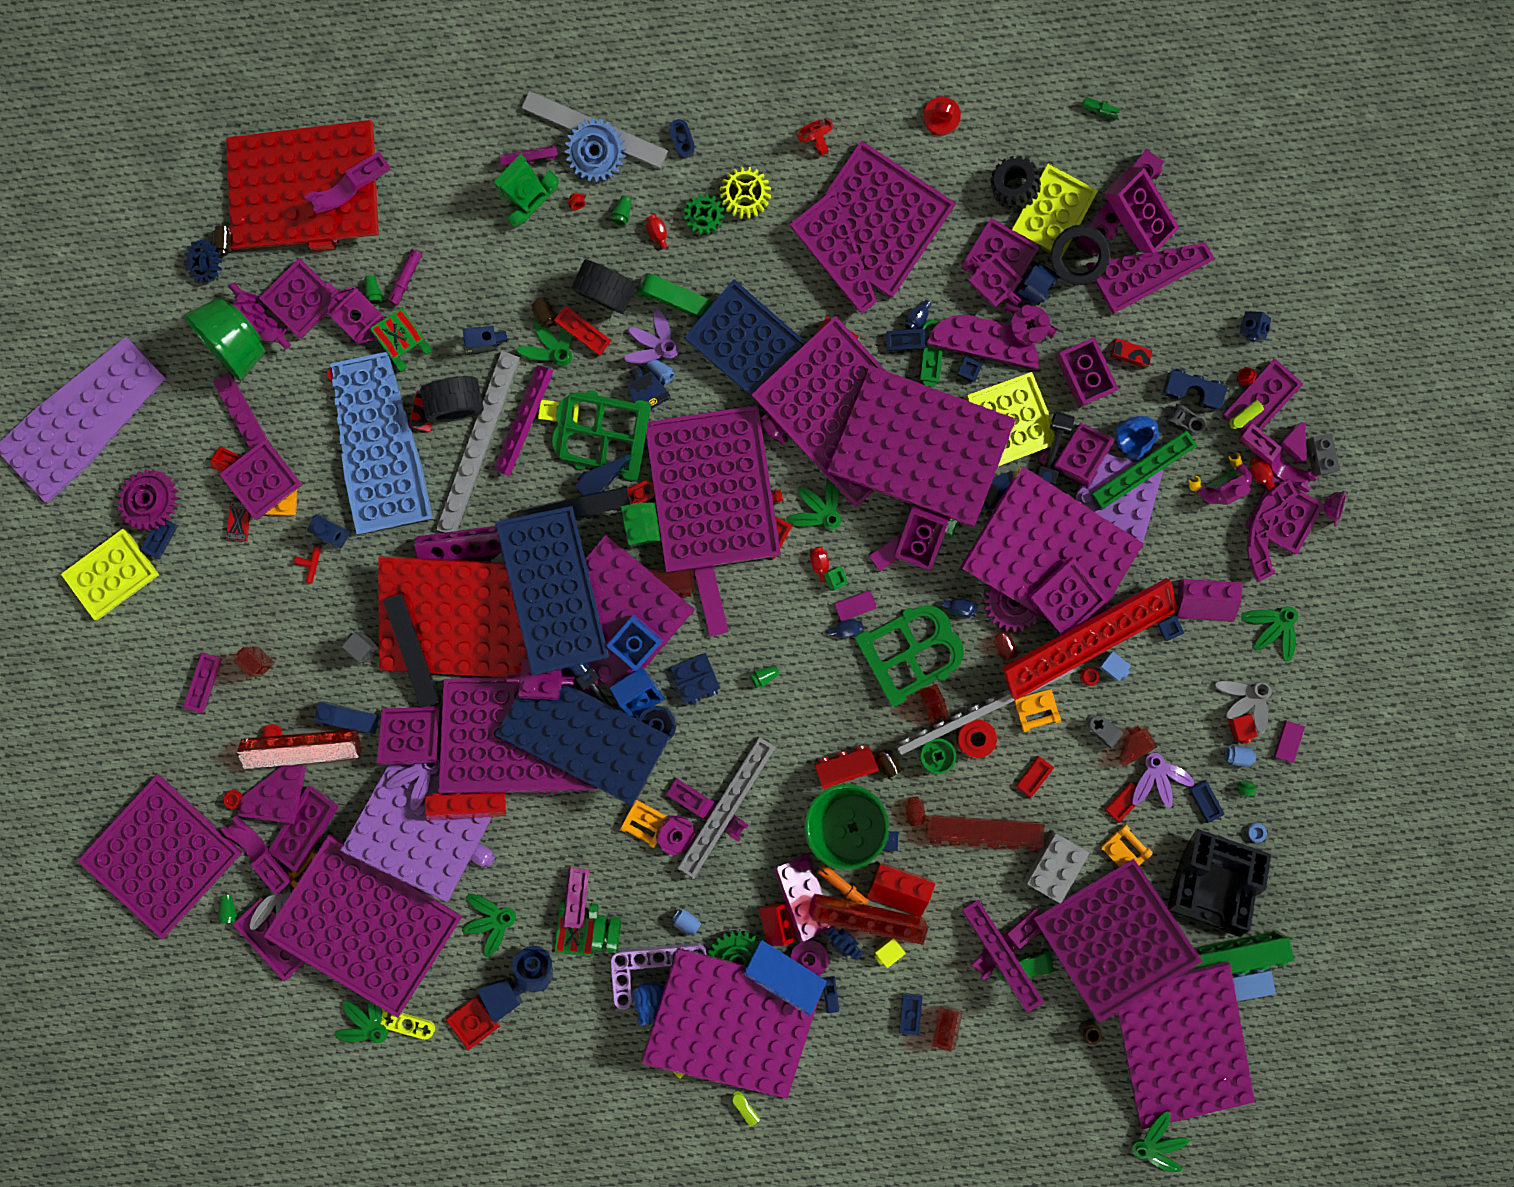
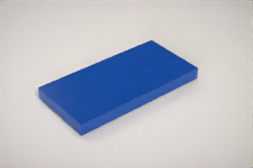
M763 940L759 942L743 973L749 979L808 1016L812 1014L827 983L826 980Z

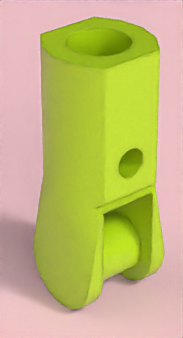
M1258 400L1253 401L1229 421L1230 427L1232 429L1243 427L1264 410L1263 405Z
M734 1092L732 1095L734 1105L748 1125L752 1127L760 1120L759 1116L741 1092Z

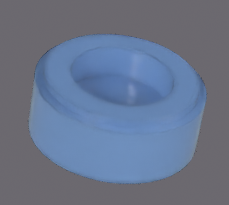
M1252 823L1246 829V836L1250 841L1260 843L1265 840L1267 831L1262 824Z

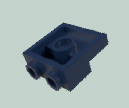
M706 653L671 667L684 703L689 702L692 705L699 702V697L707 695L709 698L718 694L717 690L720 689V686Z

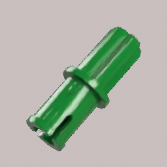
M1085 97L1082 102V108L1098 113V116L1104 115L1114 120H1117L1119 115L1111 112L1120 113L1121 108L1106 104L1104 100L1101 102Z

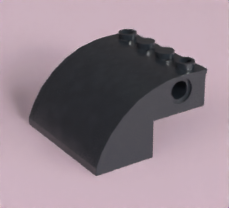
M1197 829L1181 856L1172 884L1167 909L1171 914L1242 937V935L1251 930L1256 896L1266 891L1271 854Z

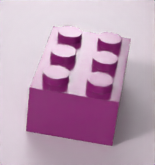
M1095 337L1066 349L1055 357L1078 408L1113 394L1118 390V386Z

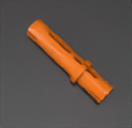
M825 863L821 865L822 869L819 868L817 873L844 894V898L850 899L860 909L864 908V904L867 905L869 900L860 894L854 885L848 884Z

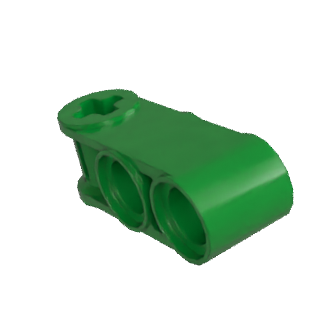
M1048 950L1043 951L1041 954L1034 953L1033 955L1022 956V959L1021 957L1016 958L1029 979L1054 971L1050 951ZM997 967L996 973L998 977L1003 982L1007 983V981L1005 980L1002 973Z

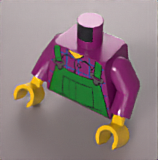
M1236 452L1237 459H1231L1229 456L1231 466L1236 469L1231 470L1203 487L1201 486L1200 477L1194 476L1195 482L1189 480V488L1192 491H1198V494L1209 504L1228 505L1251 492L1249 486L1252 482V475L1246 466L1242 464L1240 454Z

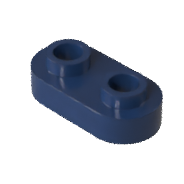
M674 120L670 124L669 130L676 152L682 158H689L695 152V145L689 127L684 120ZM678 128H681L683 131L682 133L678 134L676 133V130ZM688 146L689 150L683 151L682 147Z

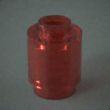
M1006 631L995 635L996 639L993 640V643L1003 661L1018 656L1016 652L1018 649L1011 633L1006 634Z
M918 796L907 798L908 801L904 805L907 821L910 822V826L925 824L926 813L923 800L919 799Z

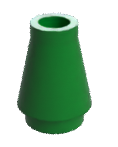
M621 196L611 213V221L614 224L625 226L629 222L631 198Z
M366 276L364 278V296L374 306L382 303L383 295L376 277Z
M776 665L754 670L750 674V678L755 688H762L779 676L780 673Z
M232 895L220 896L217 917L219 924L236 922L237 913Z

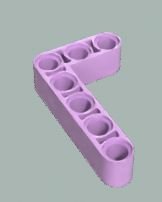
M701 943L618 950L611 959L613 994L616 1007L627 1009L632 1002L631 969L671 966L674 959L673 953L677 947L689 951L700 949L705 955L707 953L706 947ZM661 952L665 958L661 961L656 960L654 954ZM642 954L645 960L638 962L635 959V955ZM622 955L626 962L620 964L616 961V957ZM617 976H626L627 982H619ZM624 994L628 997L629 1001L621 1002L619 996Z

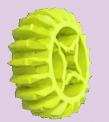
M750 166L747 168V171H744L743 167H740V172L733 169V175L728 173V180L723 179L722 183L724 186H720V191L723 192L720 194V199H724L722 205L727 206V212L733 209L732 215L734 217L737 213H740V219H743V214H747V218L750 219V213L752 212L757 217V209L763 213V206H768L767 200L771 198V195L768 194L771 191V187L767 186L769 181L763 180L764 174L757 176V169L752 173ZM748 179L751 181L748 183H742L740 180ZM733 185L738 191L734 200H732L729 194ZM757 185L761 190V195L758 201L755 199V195L753 194V191L755 190V187ZM745 190L746 192L748 190L749 195H742V191ZM742 202H748V203H750L751 205H750V206H741L740 204H741Z

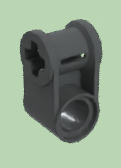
M1176 404L1171 417L1166 419L1168 424L1183 432L1187 430L1191 436L1199 435L1206 428V422L1202 417L1191 412L1181 404ZM1192 422H1195V423L1198 424V426H1199V430H1198V431H1195V430L1192 429V427H1191V423H1192Z
M1091 715L1085 721L1086 728L1111 749H1113L1124 734L1122 730L1102 716ZM1094 721H1098V728L1095 727V724L1093 723Z

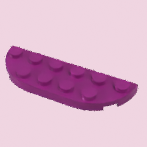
M955 315L944 319L933 329L926 343V346L1035 371L1039 367V358L1035 345H1025L1018 342L1013 336L1011 325L974 316Z

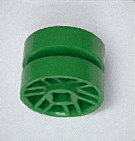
M935 738L921 745L919 760L922 766L929 772L943 774L954 766L956 751L948 741L942 738ZM934 753H940V758L935 759Z
M597 914L592 950L603 951L606 943L607 952L617 953L622 917L612 916L608 924V917L606 915Z

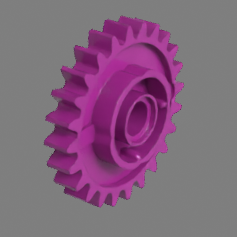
M145 469L144 473L138 471L137 477L131 475V481L125 480L127 485L120 487L123 493H118L121 500L117 501L118 504H121L118 511L123 512L120 517L126 519L125 523L142 531L144 529L151 531L152 527L159 529V524L165 526V519L171 521L169 515L176 514L173 508L179 506L175 503L179 499V497L175 496L178 490L173 488L176 484L170 481L171 478L165 476L162 472Z
M987 585L990 592L984 593L988 597V599L983 600L984 603L988 604L984 610L990 611L987 617H993L991 623L998 622L997 628H1001L1004 625L1005 631H1008L1011 627L1012 632H1016L1017 627L1020 631H1024V625L1027 628H1031L1030 622L1037 623L1035 617L1040 618L1041 616L1019 603L1016 607H1013L1008 596Z

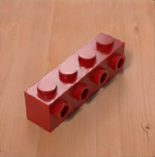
M431 793L430 796H426L427 821L506 816L505 793L450 794L442 796L440 793Z

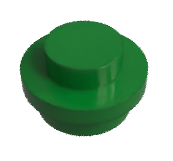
M1241 781L1240 784H1237L1238 793L1243 796H1253L1257 786L1252 781Z

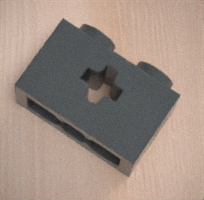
M1332 433L1306 439L1312 473L1316 476L1340 471Z
M351 632L343 640L345 643L342 645V648L358 662H369L379 650V645L364 632Z

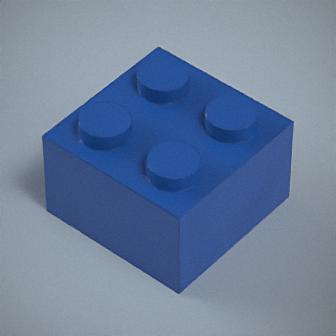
M633 614L606 646L632 669L637 671L662 643L663 639Z
M643 667L633 671L631 675L617 681L614 686L610 687L620 707L633 718L640 716L647 708L665 700L657 684Z

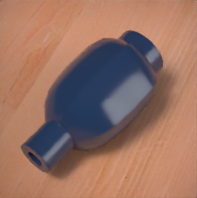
M925 300L922 305H917L910 311L906 317V329H919L924 324L929 314L928 308L932 304L929 300Z
M958 598L952 601L943 600L942 607L948 608L953 615L966 619L971 618V616L975 617L978 608L972 601Z
M856 619L839 622L835 628L828 629L829 636L837 635L840 638H851L858 636L860 632H864L862 620L857 621Z

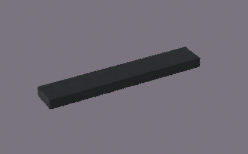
M625 486L519 509L517 513L521 517L572 506L575 518L620 509L621 506L631 505L632 501L628 487Z
M403 593L384 598L383 602L420 707L439 703L440 699Z

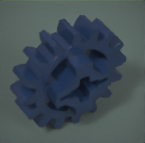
M197 240V242H191L192 246H187L189 252L184 253L187 257L184 263L188 264L186 271H191L189 276L195 277V281H200L201 283L215 281L214 277H219L217 271L222 270L219 266L222 260L218 259L220 252H215L216 246H211L210 241Z
M831 925L827 929L826 934L831 939L829 943L832 944V947L845 958L850 956L858 961L863 952L857 946L859 944L857 939L844 928L839 930Z

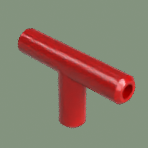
M314 546L311 559L297 556L294 558L295 564L308 567L305 579L307 583H313L321 546Z

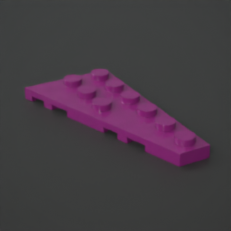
M833 189L794 220L790 227L862 315L875 305L877 300L865 273L836 191Z
M1206 242L1187 245L1181 248L1165 249L1154 254L1142 253L1124 256L1123 258L1110 259L1105 272L1094 281L1112 314H1115L1210 263L1215 258ZM1097 262L1087 263L1086 267L1088 270H1091Z

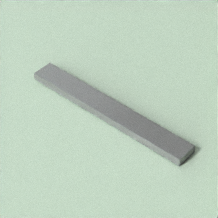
M529 91L522 106L523 111L572 131V128L579 129L577 123H581L584 126L585 119L590 123L592 119ZM616 128L615 133H622L619 139L625 140L621 144L622 147L627 149L622 151L623 154L661 170L668 150Z
M760 737L757 739L679 864L678 870L692 879L696 877L776 748L775 746Z

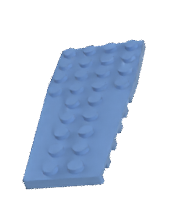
M383 352L331 363L332 383L336 397L334 399L338 412L337 422L340 428L339 438L343 452L344 478L356 534L360 535L433 519L421 460L412 430L409 427V420L389 354Z

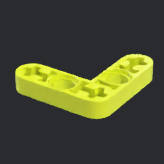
M382 1009L381 1024L388 1030L420 1039H429L435 1032L433 1022L405 1013H401L398 1018L391 1014L393 1021L387 1024V1020L384 1017H387L389 1012ZM409 1019L412 1022V1028L405 1029L402 1025L403 1020ZM425 1025H427L428 1029L431 1030V1032H428L427 1034H423L424 1030L419 1028L416 1030V1032H414L416 1026L423 1028Z

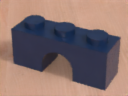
M1175 369L1168 373L1162 395L1181 400L1185 397L1187 389L1193 388L1200 395L1198 406L1218 411L1222 408L1228 387L1222 385L1223 383L1220 381H1207L1201 375L1194 374L1191 376L1186 374L1184 370Z

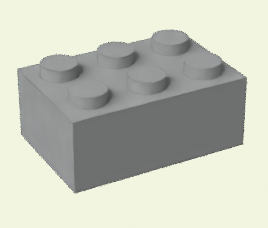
M1051 831L1026 875L1024 882L1061 904L1090 853Z

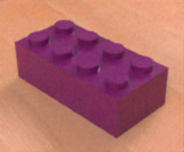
M1129 167L1104 192L1105 197L1139 252L1154 254L1179 229L1145 168Z

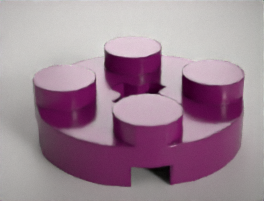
M1023 306L1016 311L1011 321V330L1014 338L1025 345H1032L1044 340L1050 328L1049 316L1043 309L1037 306ZM1033 321L1036 327H1031L1030 330L1027 329V324L1025 323Z
M667 816L660 824L656 835V841L659 846L670 855H678L682 851H687L695 840L693 825L683 816ZM678 831L680 836L678 838L675 837L673 840V833Z
M814 939L798 942L790 954L791 959L818 976L823 974L829 964L826 948L821 942ZM807 954H811V956L815 957V959L812 960V964H808L807 961H804V958L807 957Z

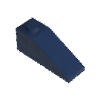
M629 454L589 472L584 471L577 478L579 482L575 488L583 495L605 491L632 456Z
M322 701L318 702L314 721L375 734L380 715Z

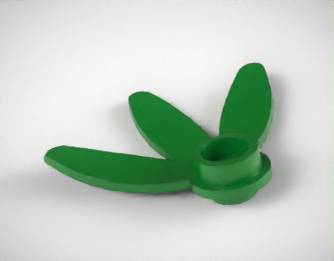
M534 321L533 325L538 337L549 350L520 346L516 349V352L531 360H554L559 366L568 365L572 361V353L569 347L573 336L561 327L558 343L548 328L540 327L538 321ZM562 355L566 356V358L560 359Z
M828 478L825 487L826 505L811 490L803 486L798 487V492L802 499L817 514H793L786 517L787 523L796 526L823 524L828 529H836L840 526L841 516L836 511L839 490ZM830 516L835 517L834 523L829 522Z
M1286 606L1279 612L1274 610H1253L1241 615V620L1246 622H1274L1257 639L1254 650L1258 651L1267 647L1283 631V658L1285 662L1291 661L1296 647V634L1293 624L1298 620V612L1295 608ZM1288 612L1292 615L1291 619L1287 618Z
M468 893L466 900L475 909L490 915V917L477 919L463 927L462 931L466 934H477L494 928L484 948V956L490 958L500 946L506 927H510L515 923L516 913L509 907L500 910L488 899ZM508 914L510 920L505 921L503 915Z
M346 1000L343 1001V1007L348 1017L362 1029L349 1028L336 1031L335 1036L337 1039L345 1042H360L370 1039L374 1043H382L386 1040L388 1030L381 1024L382 1008L368 1000L369 1019L356 1005ZM374 1032H379L381 1036H376Z
M1164 1112L1152 1124L1145 1139H1138L1134 1142L1132 1152L1137 1158H1148L1154 1165L1163 1170L1179 1172L1182 1170V1167L1177 1162L1161 1154L1177 1151L1185 1147L1190 1140L1186 1137H1179L1157 1142L1165 1133L1170 1122L1171 1114Z

